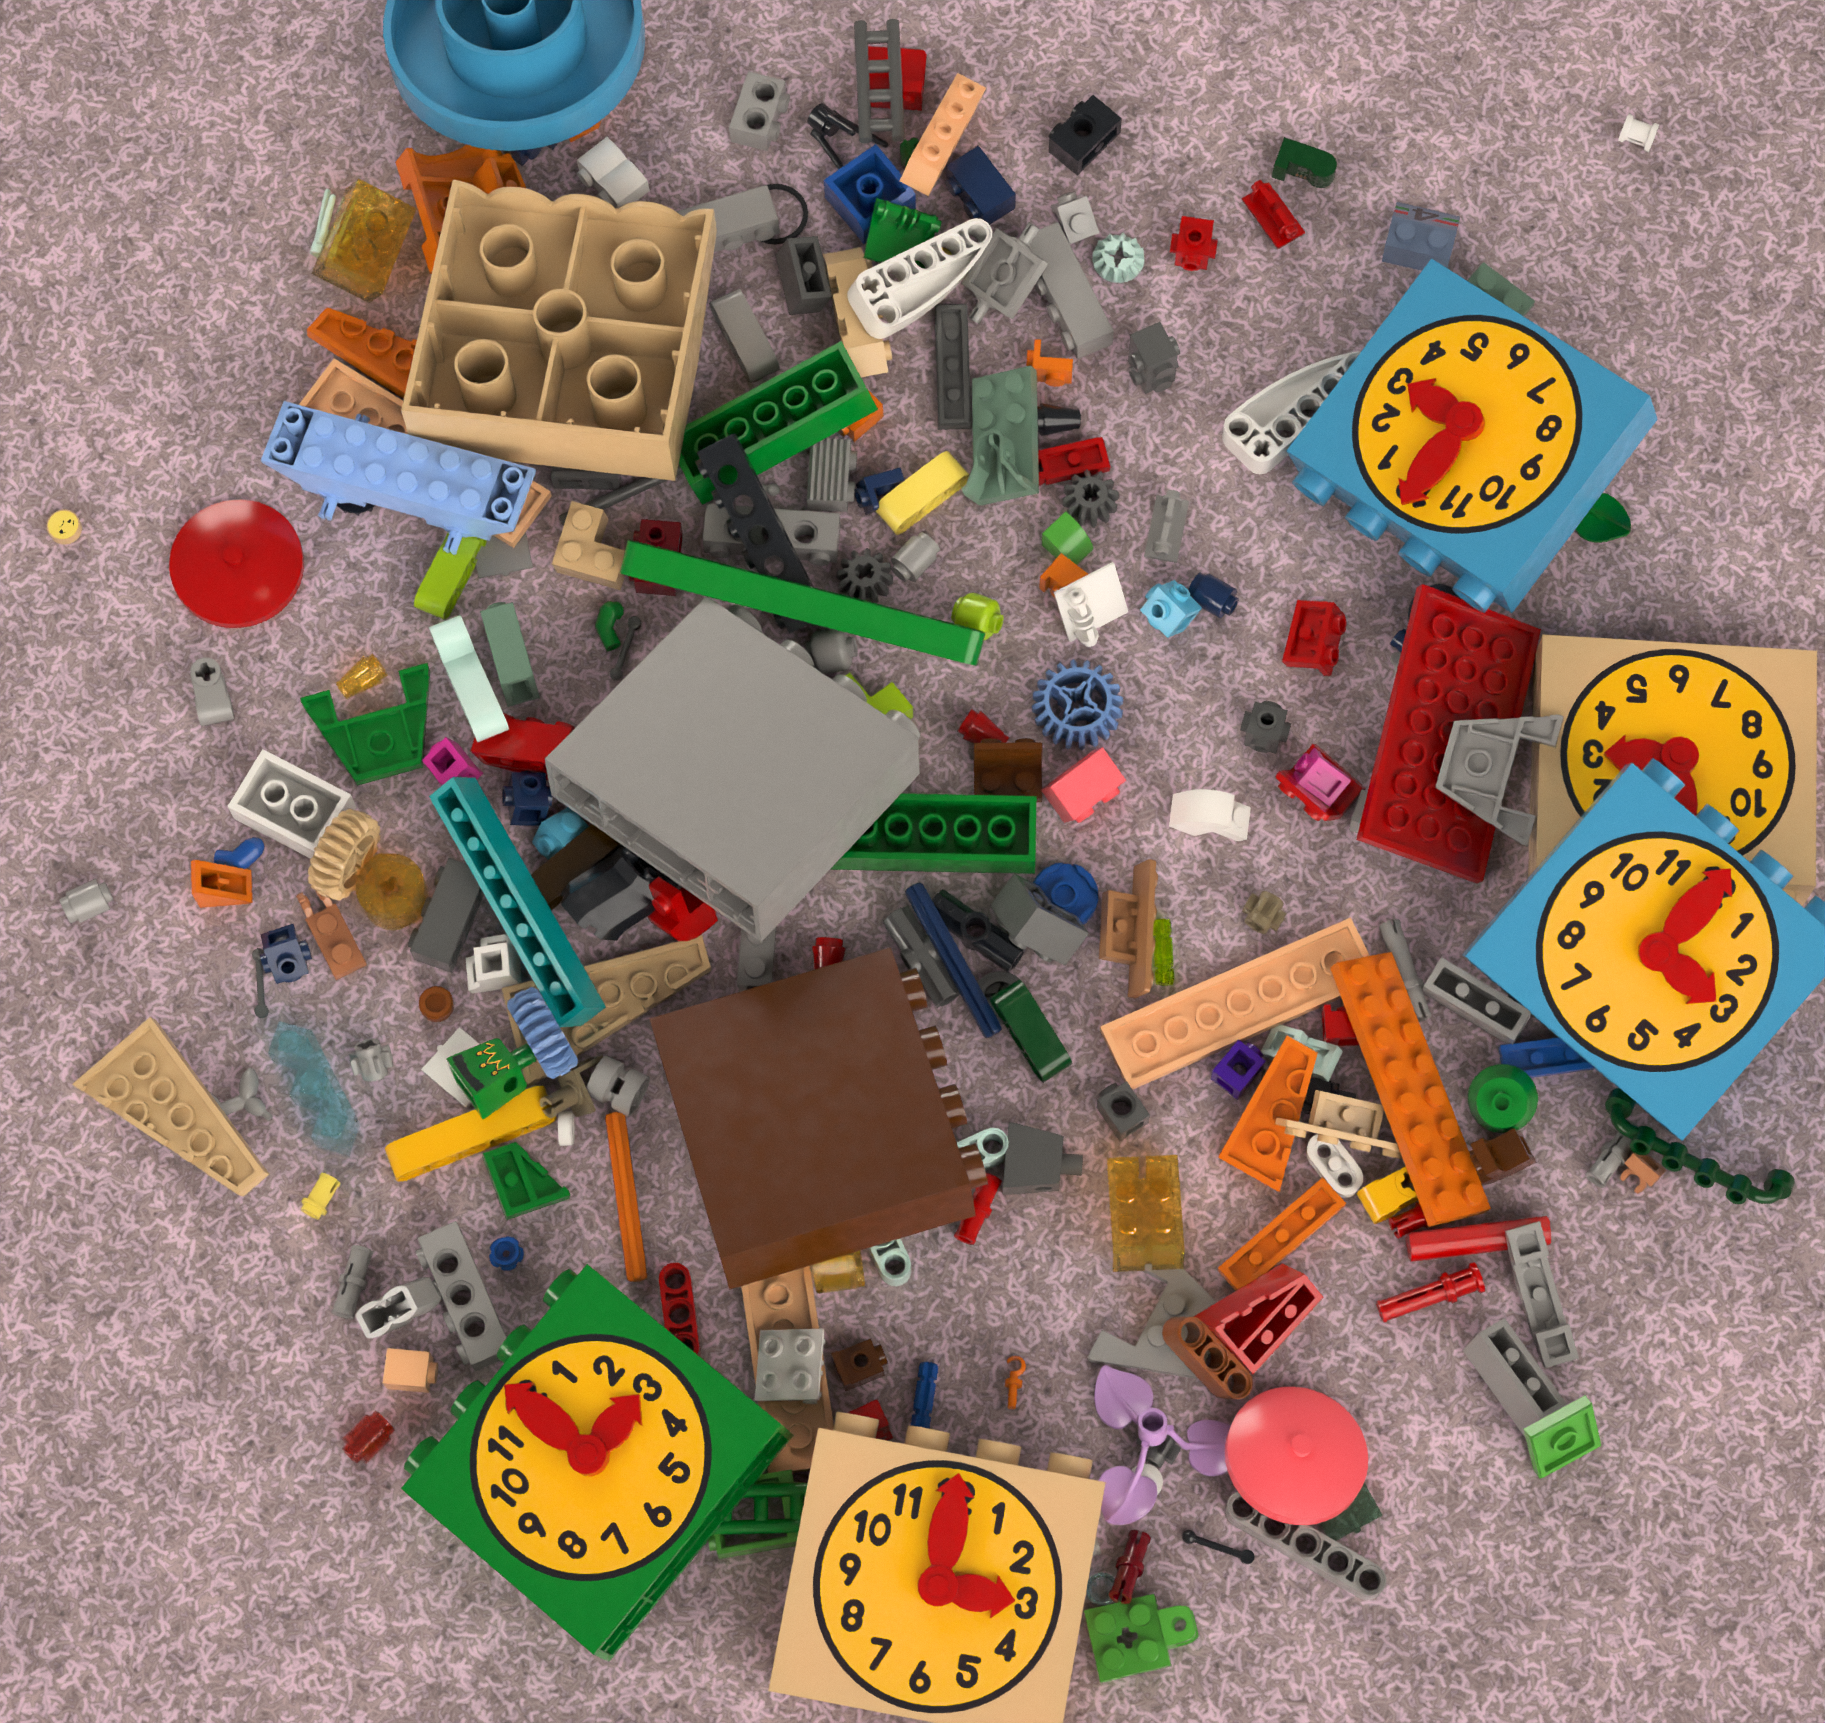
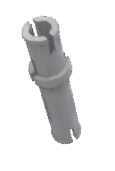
M1399 919L1393 920V925L1391 920L1384 922L1379 926V930L1382 933L1387 951L1392 952L1419 1022L1425 1021L1432 1014L1429 1011L1422 990L1424 986L1423 979L1418 978L1401 928V922Z

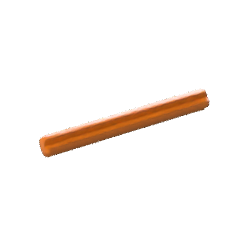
M612 1112L605 1116L626 1278L629 1282H640L647 1279L648 1275L627 1121L625 1115L619 1112Z

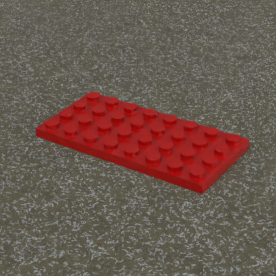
M1421 584L1416 588L1356 840L1476 884L1483 882L1495 827L1436 789V783L1454 721L1521 717L1541 629L1487 609L1485 613L1480 612L1463 599L1425 584Z

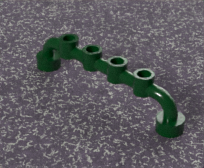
M1620 1088L1613 1089L1609 1093L1605 1102V1108L1610 1114L1612 1125L1622 1135L1631 1139L1630 1148L1634 1153L1647 1155L1650 1153V1150H1653L1663 1155L1662 1165L1667 1170L1677 1172L1684 1166L1695 1172L1694 1181L1697 1185L1703 1188H1710L1716 1182L1727 1188L1726 1198L1734 1204H1743L1746 1199L1759 1204H1772L1779 1199H1786L1791 1195L1795 1180L1789 1172L1782 1169L1771 1170L1764 1182V1190L1753 1186L1747 1176L1742 1174L1733 1176L1721 1170L1720 1165L1711 1158L1700 1159L1688 1153V1149L1684 1144L1680 1142L1668 1143L1656 1137V1132L1648 1126L1637 1127L1631 1124L1625 1118L1632 1114L1636 1101Z

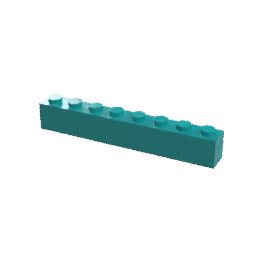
M452 777L432 793L429 798L559 1027L584 1025L606 1008L603 1000L476 778Z

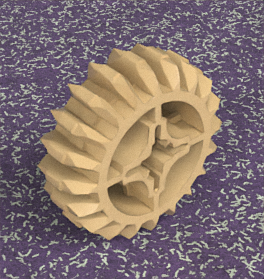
M350 808L342 811L338 817L332 819L331 825L327 826L323 836L319 837V843L314 848V855L310 859L311 866L308 869V883L311 884L312 889L326 898L338 901L347 898L351 892L356 890L357 885L363 882L366 872H369V867L374 861V855L378 850L377 844L380 841L378 821L372 819L370 815Z

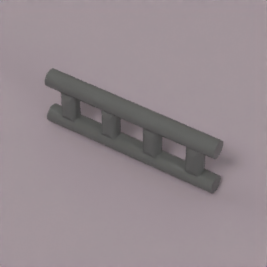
M897 19L887 20V30L867 31V23L863 20L854 22L859 141L861 143L872 142V132L892 131V140L895 142L905 140L899 20ZM887 43L888 59H868V44ZM889 72V89H870L869 73ZM890 102L891 118L871 119V103Z

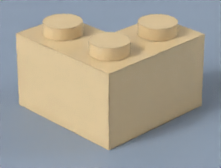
M571 501L552 565L557 573L621 590L625 575L620 573L625 550L601 544L609 520L603 509Z

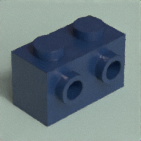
M979 145L946 165L945 185L954 197L958 195L963 201L964 210L970 219H982L990 225L1015 209L1016 193Z

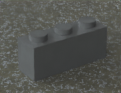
M448 858L445 867L440 866L436 873L434 885L437 887L432 898L427 897L421 911V916L424 918L420 928H414L408 947L411 948L410 952L414 960L453 973L484 898V893L466 863Z

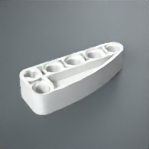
M971 219L859 274L849 288L847 298L866 332L877 339L886 338L905 328L941 302L960 283L982 255L992 238L990 225L982 219ZM969 235H973L974 237H976L978 242H974L973 240H971ZM942 247L948 249L952 255L946 254ZM915 260L920 261L925 266V268L919 267L915 263ZM888 273L895 275L899 282L893 281L888 276ZM878 315L884 316L888 320V323L882 322L878 318Z
M1360 351L1334 356L1306 366L1276 381L1248 399L1225 419L1222 440L1226 448L1253 473L1265 474L1272 470L1289 455L1287 449L1311 419V417L1302 414L1301 411L1310 409L1316 412L1329 395L1325 390L1333 389L1360 354ZM1239 428L1244 430L1246 434L1237 436L1232 434L1230 430ZM1287 430L1293 436L1285 438L1278 435L1277 432Z

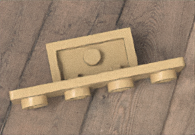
M1315 1090L1308 1124L1276 1118V1125L1286 1127L1285 1134L1305 1138L1306 1131L1318 1134L1317 1141L1338 1145L1339 1139L1351 1141L1349 1148L1370 1152L1371 1146L1383 1148L1382 1155L1403 1159L1396 1143L1378 1140L1384 1112L1381 1104Z

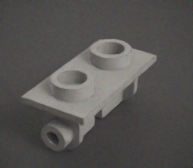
M1168 490L1164 496L1156 495L1144 557L1177 563L1189 505L1188 500L1180 498L1178 491Z

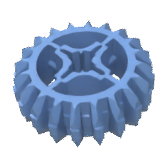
M1073 659L1070 661V668L1066 669L1060 662L1057 665L1058 674L1048 669L1046 671L1047 680L1040 679L1037 682L1039 690L1033 692V700L1037 703L1032 705V712L1038 714L1035 718V723L1037 726L1045 725L1042 729L1044 737L1054 733L1053 743L1055 745L1060 743L1063 738L1066 740L1065 748L1067 749L1072 747V741L1078 742L1079 749L1083 750L1085 749L1086 740H1089L1090 744L1096 747L1098 745V736L1107 740L1110 736L1108 729L1116 730L1118 728L1116 719L1122 718L1123 710L1119 706L1123 705V697L1117 695L1120 692L1119 684H1111L1113 681L1111 673L1101 676V665L1096 666L1094 670H1090V662L1088 660L1084 661L1082 668L1077 667V662ZM1071 683H1082L1077 688L1070 689L1065 687V685ZM1094 688L1104 699L1106 706L1104 711L1098 709V704L1091 700ZM1084 697L1083 708L1079 705V709L1074 708L1071 713L1072 702L1074 701L1076 704V701H1081ZM1051 698L1057 700L1058 705L1065 710L1062 721L1051 710ZM1083 720L1091 723L1086 726H1073L1076 722Z
M530 987L525 991L522 990L507 1001L508 1010L547 1077L554 1079L560 1075L563 1076L570 1072V1069L577 1066L578 1058L538 989Z

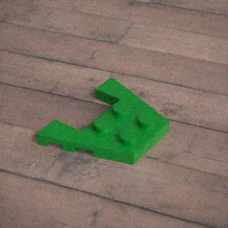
M428 663L398 671L406 703L365 715L338 721L330 690L300 698L303 708L357 786L423 768L422 759L424 758L430 684Z

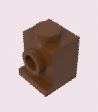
M871 1338L839 1352L831 1353L832 1361L845 1392L885 1376L882 1366L888 1364L881 1344L874 1346ZM865 1356L868 1360L867 1364L864 1367L856 1366L854 1363L856 1357Z

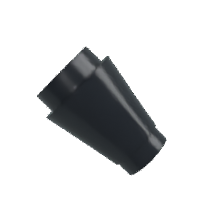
M1040 403V406H1037L1038 433L1041 436L1080 428L1081 414L1079 409Z

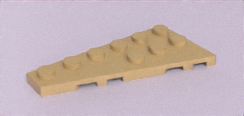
M700 935L690 941H678L583 966L606 1008L582 1026L560 1027L576 1057H578L711 971V966L703 936ZM531 980L501 988L506 1008L507 1001L513 998L516 993L522 990L525 991L530 987L538 989L534 981ZM507 1008L516 1048L526 1044L527 1041ZM538 1060L522 1069L527 1089L547 1076Z
M152 1017L143 1022L72 1084L242 1197L269 1175V1172L168 1035Z

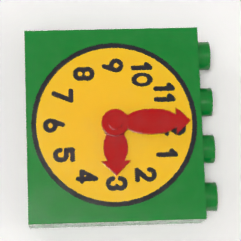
M586 1264L578 1275L573 1270L567 1269L552 1282L543 1297V1302L550 1309L532 1330L523 1324L508 1335L497 1352V1358L504 1364L489 1383L485 1386L482 1382L476 1380L459 1394L450 1411L458 1420L440 1442L433 1436H429L415 1447L404 1464V1469L411 1477L401 1489L588 1651L609 1662L794 1435L591 1266Z

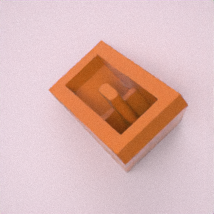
M200 860L191 861L192 895L200 908L253 903L251 870Z

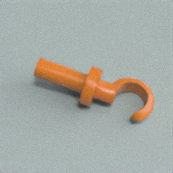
M1011 1356L1007 1359L1008 1364L1013 1360L1021 1363V1368L1017 1371H1011L1010 1378L1005 1379V1387L1009 1388L1008 1409H1016L1017 1390L1022 1388L1023 1381L1018 1379V1377L1024 1373L1026 1363L1020 1356Z

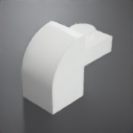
M1208 789L1188 790L1173 794L1169 827L1192 836L1214 832L1235 841L1247 840L1251 807L1234 801L1235 795L1227 792Z

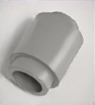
M920 532L917 536H912L891 558L893 564L891 569L902 581L910 580L916 582L937 559L936 554L940 551V548L931 537Z
M96 878L67 891L66 896L59 899L71 924L76 921L82 923L110 910L108 903L114 900L106 882L99 884Z

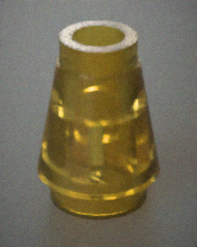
M372 653L368 657L363 655L336 682V685L343 696L348 699L351 696L382 684V679L388 676L377 657Z

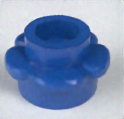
M514 1237L498 1238L490 1246L491 1254L489 1259L491 1264L496 1268L501 1267L503 1271L515 1269L516 1264L523 1260V1248L519 1247V1241ZM504 1251L510 1252L508 1257L503 1256Z

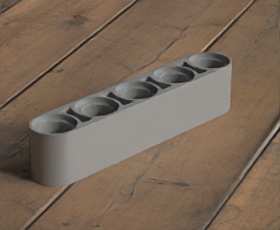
M1238 1491L1230 1496L1225 1508V1514L1228 1521L1235 1527L1360 1599L1372 1600L1377 1598L1385 1588L1386 1575L1377 1564L1309 1525H1293L1281 1522L1283 1532L1277 1536L1270 1535L1264 1528V1522L1271 1518L1261 1514L1252 1506L1251 1515L1247 1517L1237 1516L1233 1511L1232 1505L1237 1501L1245 1500ZM1300 1537L1310 1538L1315 1545V1550L1310 1554L1301 1553L1296 1547V1540ZM1332 1555L1341 1556L1346 1562V1570L1342 1572L1332 1571L1327 1563L1328 1557ZM1364 1573L1374 1575L1378 1581L1377 1589L1368 1591L1362 1588L1359 1583L1360 1575Z

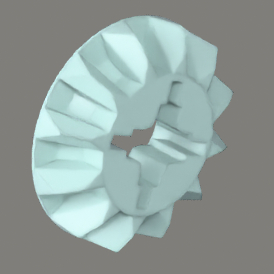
M1124 232L1120 235L1109 234L1102 241H1098L1093 251L1092 262L1094 269L1107 281L1113 283L1128 282L1141 272L1144 266V250L1138 244L1136 238L1127 237ZM1119 247H1121L1123 256L1126 258H1122L1118 267H1115L1114 257L1110 255H1115Z

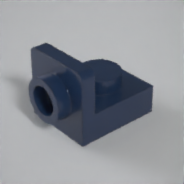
M901 467L864 477L856 483V502L860 508L864 509L865 515L872 514L879 509L877 497L885 496L895 486L904 481Z

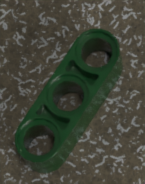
M1018 979L990 997V1002L999 1018L1042 1083L1073 1064L1068 1052L1021 980Z

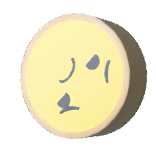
M62 509L54 512L48 518L47 531L56 543L66 545L75 542L80 537L82 524L74 512Z

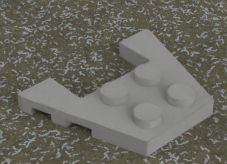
M1550 715L1544 717L1529 716L1510 719L1495 718L1454 721L1436 783V789L1516 842L1528 847L1536 816L1502 807V801L1520 739L1556 748L1564 716Z
M1149 1237L1135 1264V1268L1167 1283L1152 1315L1135 1346L1101 1330L1087 1360L1093 1363L1118 1365V1367L1144 1369L1156 1373L1197 1379L1196 1375L1164 1341L1162 1335L1163 1326L1172 1317H1193L1217 1302L1154 1239ZM1183 1325L1181 1337L1185 1341L1188 1331L1187 1327ZM1208 1350L1204 1355L1205 1363L1210 1355Z

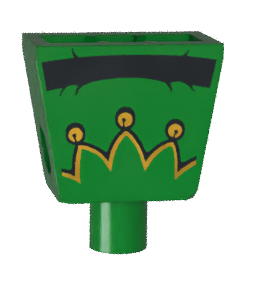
M498 1038L446 1058L455 1082L482 1119L494 1113L526 1089L527 1084L521 1070L537 1061L527 1043L509 1052Z

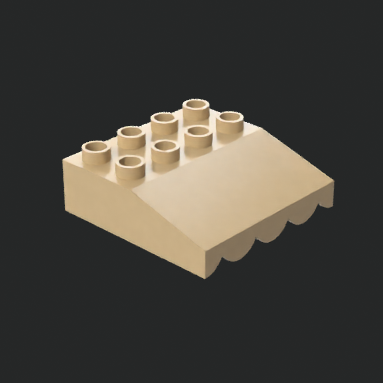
M453 180L401 409L408 434L505 461L675 481L698 366L717 233L714 209H698L682 216L673 209L654 202L637 201L627 203L620 208H615L605 200L584 194L564 195L555 201H551L536 191L521 187H502L495 189L490 194H486L474 185Z

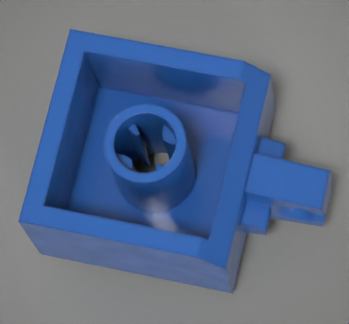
M876 144L824 179L826 200L863 244L867 243L876 198L888 200L897 205L908 206L910 209H916V195L913 189L900 182L902 174Z

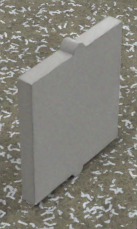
M526 532L514 548L492 535L490 541L487 540L486 546H481L475 558L478 559L476 567L479 579L500 574L508 576L510 572L533 568Z

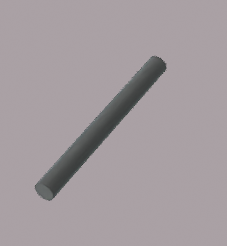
M679 464L676 476L683 474ZM642 477L585 503V505L604 510L667 480ZM568 511L559 515V519L563 526Z

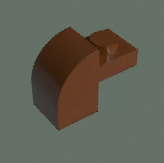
M1515 1128L1490 1141L1481 1138L1470 1144L1473 1149L1469 1151L1470 1158L1482 1185L1497 1182L1537 1163L1522 1132Z

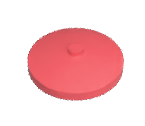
M1278 1387L1256 1395L1236 1414L1226 1436L1225 1463L1234 1487L1242 1498L1255 1510L1282 1523L1312 1525L1336 1517L1355 1500L1367 1475L1368 1450L1359 1425L1352 1415L1338 1402L1312 1389Z

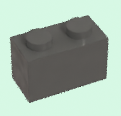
M818 236L787 238L775 254L789 315L818 313L832 298Z

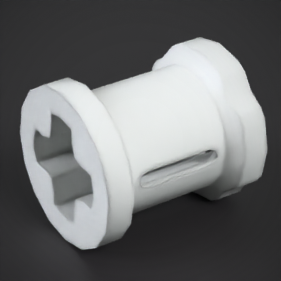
M1628 114L1618 141L1624 142L1626 140L1643 146L1644 151L1649 152L1659 124L1654 123L1650 125L1636 120L1633 115Z

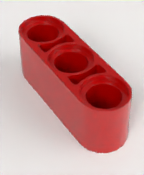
M680 1263L667 1264L659 1273L664 1328L682 1343L691 1344L694 1347L693 1352L701 1357L693 1284L689 1270ZM671 1275H682L685 1278L683 1286L678 1289L669 1288L666 1282ZM679 1308L687 1310L689 1317L684 1323L676 1324L671 1321L672 1312Z

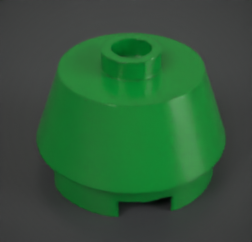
M1497 1064L1483 1069L1475 1076L1468 1090V1106L1473 1118L1482 1127L1495 1133H1506L1513 1128L1517 1130L1523 1128L1533 1118L1538 1105V1093L1533 1080L1520 1068L1508 1064Z

